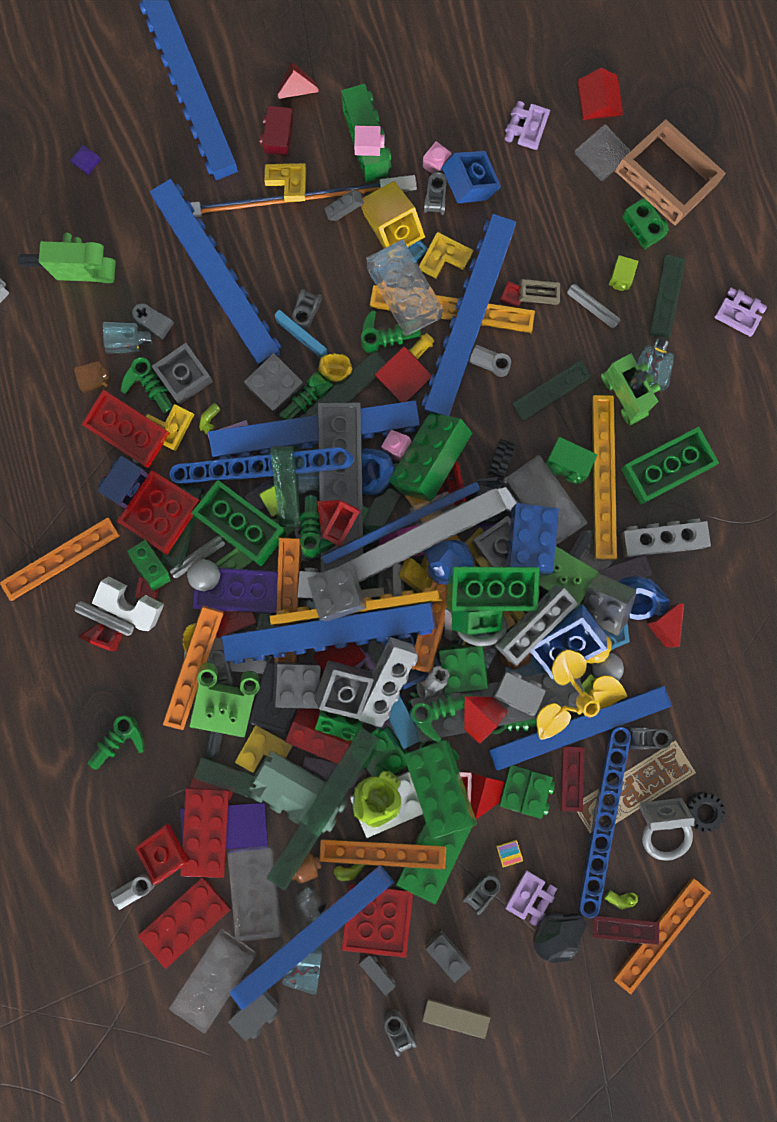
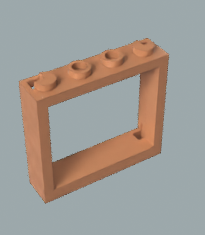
M666 119L629 152L615 170L619 176L675 226L717 186L726 174ZM658 137L708 181L685 205L634 161Z

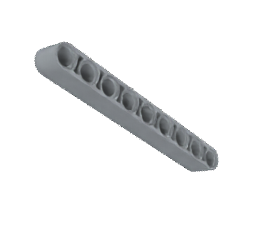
M498 489L490 490L345 564H350L355 568L360 583L504 511L506 506Z

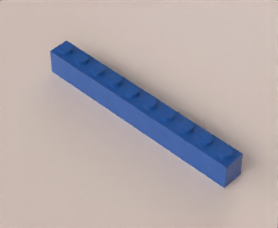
M142 0L138 2L143 15H148L149 19L146 20L150 32H155L156 37L153 40L157 50L162 49L163 55H160L164 67L169 66L171 72L168 73L171 84L177 85L178 90L175 93L179 103L184 102L186 108L182 110L186 120H191L193 124L190 127L194 139L198 138L200 144L197 145L202 157L206 156L208 160L205 166L209 175L213 174L215 180H219L237 173L238 169L169 1Z
M169 179L151 190L150 194L258 366L260 367L273 353L277 357L281 356L279 351L281 346L275 337H270L268 333L271 331L265 320L260 321L257 315L260 313L254 303L250 304L246 299L249 297L243 286L239 287L236 283L238 278L234 271L227 269L225 265L227 260L222 252L217 253L215 250L216 243L212 236H207L203 231L206 227L202 220L194 217L193 212L195 210L189 200L185 202L182 198L184 192L179 184L174 185L172 180Z
M495 214L492 215L491 220H486L483 232L486 233L484 240H479L476 249L479 255L477 259L473 258L469 269L473 271L470 278L466 277L463 290H466L464 297H459L456 306L459 312L457 317H452L449 326L452 329L450 336L446 335L442 347L446 349L443 356L439 355L436 367H439L437 374H432L429 386L432 387L430 394H425L422 405L425 406V413L450 415L510 244L516 221Z
M416 401L361 409L362 440L375 438V434H382L383 437L388 436L391 430H403V433H412L420 425ZM318 415L209 431L213 459L223 460L237 455L238 458L251 457V453L259 452V455H267L272 453L271 450L280 449V452H287L296 446H300L301 449L312 448L313 444L319 443Z
M433 602L347 615L328 622L316 620L229 634L221 637L225 661H233V664L245 663L246 658L253 657V661L266 659L265 655L273 654L274 658L286 656V652L294 651V655L307 653L306 649L314 648L316 652L327 650L329 645H335V648L347 647L348 642L356 641V645L369 643L368 639L377 638V642L387 641L390 638L389 636L398 635V639L411 637L412 632L418 631L419 635L431 634L432 629L437 628Z

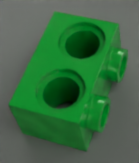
M645 198L627 208L622 216L644 250L664 238L669 231L666 220L659 216L657 209ZM637 212H643L645 217L639 216ZM648 228H654L657 233H651Z
M146 540L127 551L131 561L153 592L171 581L167 570Z
M452 611L451 630L467 635L502 631L503 611Z
M320 710L315 730L356 743L363 721Z

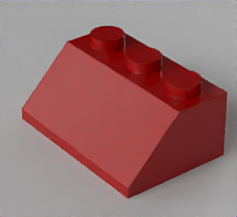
M299 708L285 742L345 766L354 742L315 730L320 713L319 708Z

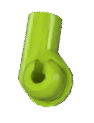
M215 403L201 415L199 428L205 434L214 430V426L210 422L220 412L219 406Z
M353 864L351 868H344L339 865L334 869V875L340 881L354 880L366 867V864Z
M609 890L604 899L620 910L631 908L638 902V897L635 893H626L618 896Z

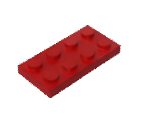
M105 390L101 392L81 424L147 468H149L170 434L169 431Z
M186 789L182 849L189 862L181 867V876L225 877L230 790Z
M202 877L137 937L166 969L226 915L231 908L210 883Z

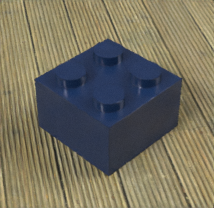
M120 456L119 459L113 461L108 476H104L99 482V489L97 491L126 509L149 474L123 456Z

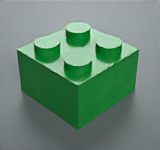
M559 437L554 443L543 467L547 468L548 473L555 476L560 474L566 477L565 480L569 483L577 485V483L581 484L588 477L598 454Z
M466 644L441 647L439 651L441 668L447 669L450 675L447 684L444 686L445 694L488 689L489 681L484 646Z

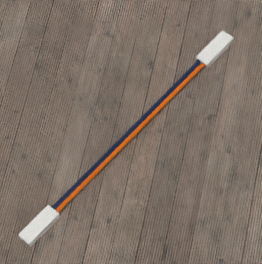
M415 175L380 179V182L375 184L306 192L305 200L344 196L352 190L360 191L361 193L375 192L380 189L379 186L382 188L392 181H395L403 192L413 191L417 188ZM284 195L205 205L200 204V202H193L191 205L195 210L193 212L194 217H202L201 214L206 212L287 202H285Z

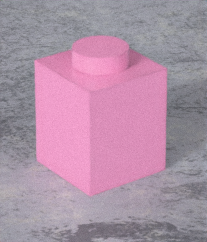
M355 126V155L380 156V148H384L385 135L380 134V126Z
M436 141L423 157V168L432 174L435 172L443 174L442 166L452 157V153Z
M391 430L381 448L390 454L392 460L400 462L412 441L409 436Z

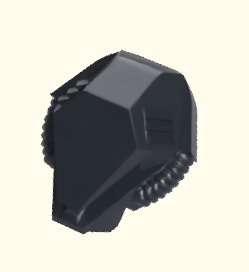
M498 477L481 478L474 481L478 483L480 489L466 496V502L497 488L506 506L504 511L482 522L495 524L507 516L511 519V508L517 502L510 494L511 490H509L508 485Z
M554 912L544 916L533 937L534 949L539 957L553 963L571 961L579 952L580 940L587 926L583 916L575 913H570L567 916L562 912Z

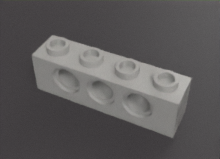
M700 519L687 520V524L672 521L668 522L667 526L659 527V523L646 525L645 529H639L638 526L626 527V531L620 533L623 558L710 547L708 522H700ZM682 530H686L689 533V540L682 538ZM662 532L669 536L668 543L661 540ZM641 535L647 536L649 540L648 545H643L640 542Z
M555 585L538 602L537 611H529L495 647L508 661L518 665L578 603L565 588Z
M392 637L389 638L371 675L374 681L360 719H358L359 721L382 727L385 720L389 719L391 708L394 702L396 703L399 699L400 689L403 684H406L409 671L412 666H415L418 659V654L413 644Z

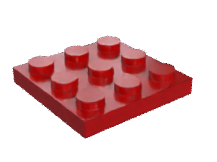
M151 470L117 522L163 553L168 554L193 517L192 511L199 504L200 500Z
M349 883V891L353 889L357 884ZM387 888L345 924L342 951L406 958L413 893L405 889Z

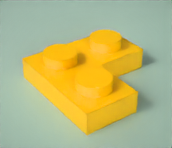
M306 163L265 164V186H284L285 202L305 201Z
M437 232L418 270L436 279L445 262L464 270L473 254V250Z
M174 404L166 422L149 414L146 417L170 432L163 445L176 451L195 414Z
M424 556L421 565L412 558L404 561L398 577L418 593H422L424 588H431L433 582L427 571L429 563L426 556Z
M255 725L235 763L254 773L263 755L270 757L269 752L273 750L286 758L293 745Z

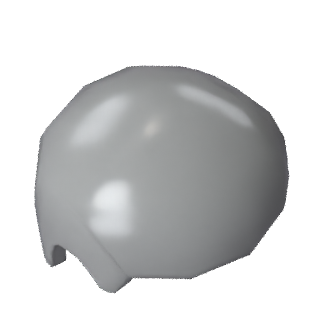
M200 559L189 566L187 579L191 587L205 592L212 590L219 583L220 571L215 563L206 559Z
M609 653L605 661L592 664L593 676L598 678L608 675L619 681L624 672L622 660L614 653Z

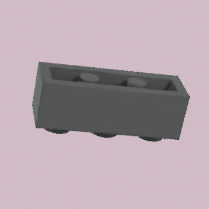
M352 190L327 206L325 211L328 220L337 221L363 205L361 192Z
M368 953L359 961V965L386 996L396 987V980L392 975L389 976L386 973L387 969L383 964L380 965L377 962L378 958L374 954Z

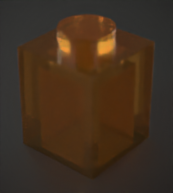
M99 362L74 368L78 386L84 393L108 386L106 379H109L107 369L102 367Z

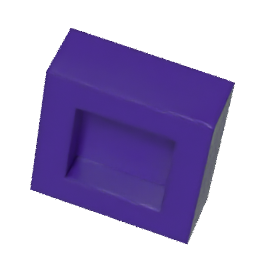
M82 145L71 159V162L89 175L101 159L86 146Z

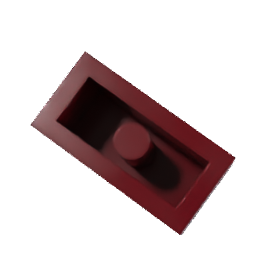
M268 106L267 113L263 114L265 130L264 133L261 132L260 145H263L264 153L289 155L294 119L292 108Z

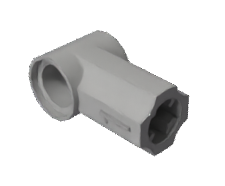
M478 345L474 348L469 361L472 364L492 371L498 377L506 376L511 366V359L507 354H498ZM504 362L507 366L500 369L496 366V363Z
M441 666L434 667L425 680L417 682V693L419 697H424L422 700L444 694V686L450 677L447 669H443Z
M142 873L137 878L111 893L112 901L120 910L138 898L147 895L155 885H153L148 873ZM140 880L147 882V889H143L140 886Z

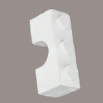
M109 576L100 582L92 604L98 606V609L116 615L117 618L134 624L137 629L142 631H149L156 625L164 606L163 603L145 595L138 600L136 606H133L124 597L127 585Z

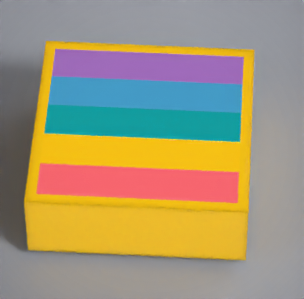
M517 840L496 845L502 867L523 861Z

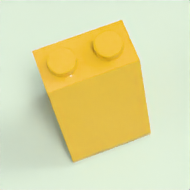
M395 181L363 198L364 204L361 205L363 213L389 257L425 238L414 205Z

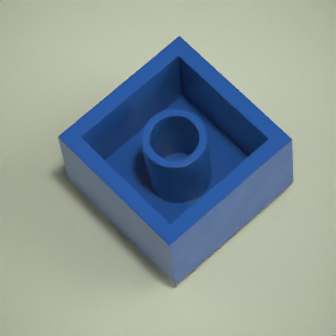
M486 151L454 153L442 166V170L457 203L486 201L501 187Z

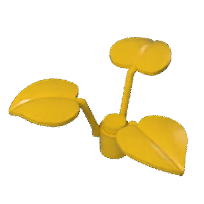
M568 649L562 651L553 662L552 676L560 685H565L571 681L580 694L576 699L577 708L566 705L560 707L556 703L545 705L538 712L536 719L539 738L541 740L550 738L569 724L571 715L566 710L574 711L578 714L583 712L587 717H593L600 709L611 706L617 701L626 698L627 694L623 686L615 678L603 675L594 680L593 689L589 690V694H585L574 680L580 678L585 673L587 668L585 658L576 651Z

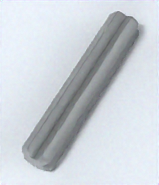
M573 284L568 289V295L608 326L615 328L620 322L619 317L576 284Z
M216 536L169 569L170 573L174 578H178L188 571L189 566L193 562L205 559L225 545L224 540L221 536Z
M83 601L76 604L75 612L126 636L131 635L134 630V625Z

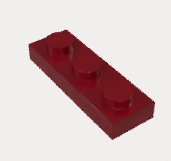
M562 747L561 811L583 812L585 747Z
M595 916L593 919V938L659 945V922Z

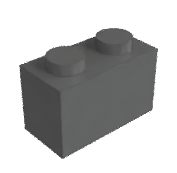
M441 929L425 943L428 953L454 983L471 969L469 961Z
M265 991L243 1011L240 1008L237 1009L230 1016L228 1023L246 1042L250 1037L252 1039L256 1038L263 1030L261 1027L266 1022L270 1024L278 1016L277 1011L280 1005Z

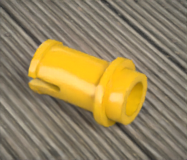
M427 333L421 335V339L408 350L417 360L429 347L432 348L435 342Z

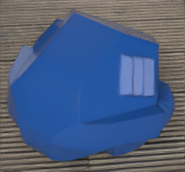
M364 448L361 450L362 493L377 495L382 493L391 483L389 479L395 468L389 453L382 450Z
M459 540L442 541L424 550L429 563L427 571L431 579L437 584L447 585L453 566L474 567V559L465 542Z
M634 576L618 581L637 590L630 618L641 620L652 617L654 614L662 616L669 610L670 600L651 579Z

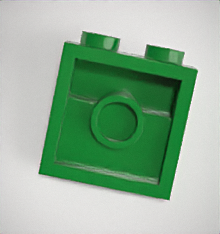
M389 725L384 729L378 727L370 733V738L365 740L363 737L353 744L355 748L351 753L362 769L367 768L372 777H379L383 771H390L394 774L407 766L404 754H407V752L403 749Z
M514 765L509 766L499 806L542 819L543 814L547 815L550 803L547 802L548 794H553L555 782L552 781L553 777Z

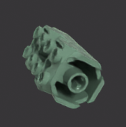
M270 750L269 756L271 758L266 756L254 776V784L251 783L249 786L250 796L258 802L266 801L270 804L269 807L277 813H281L282 810L287 811L288 818L296 824L300 822L308 826L307 829L316 835L319 832L324 833L326 830L331 831L336 823V814L338 811L342 812L347 804L345 792Z

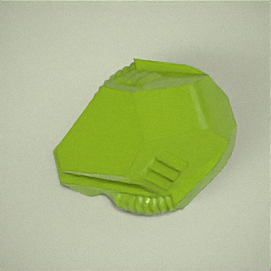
M383 771L379 777H368L361 781L354 789V815L372 828L380 827L395 819L400 812L402 803L400 792L398 791L401 782L398 777L390 771Z

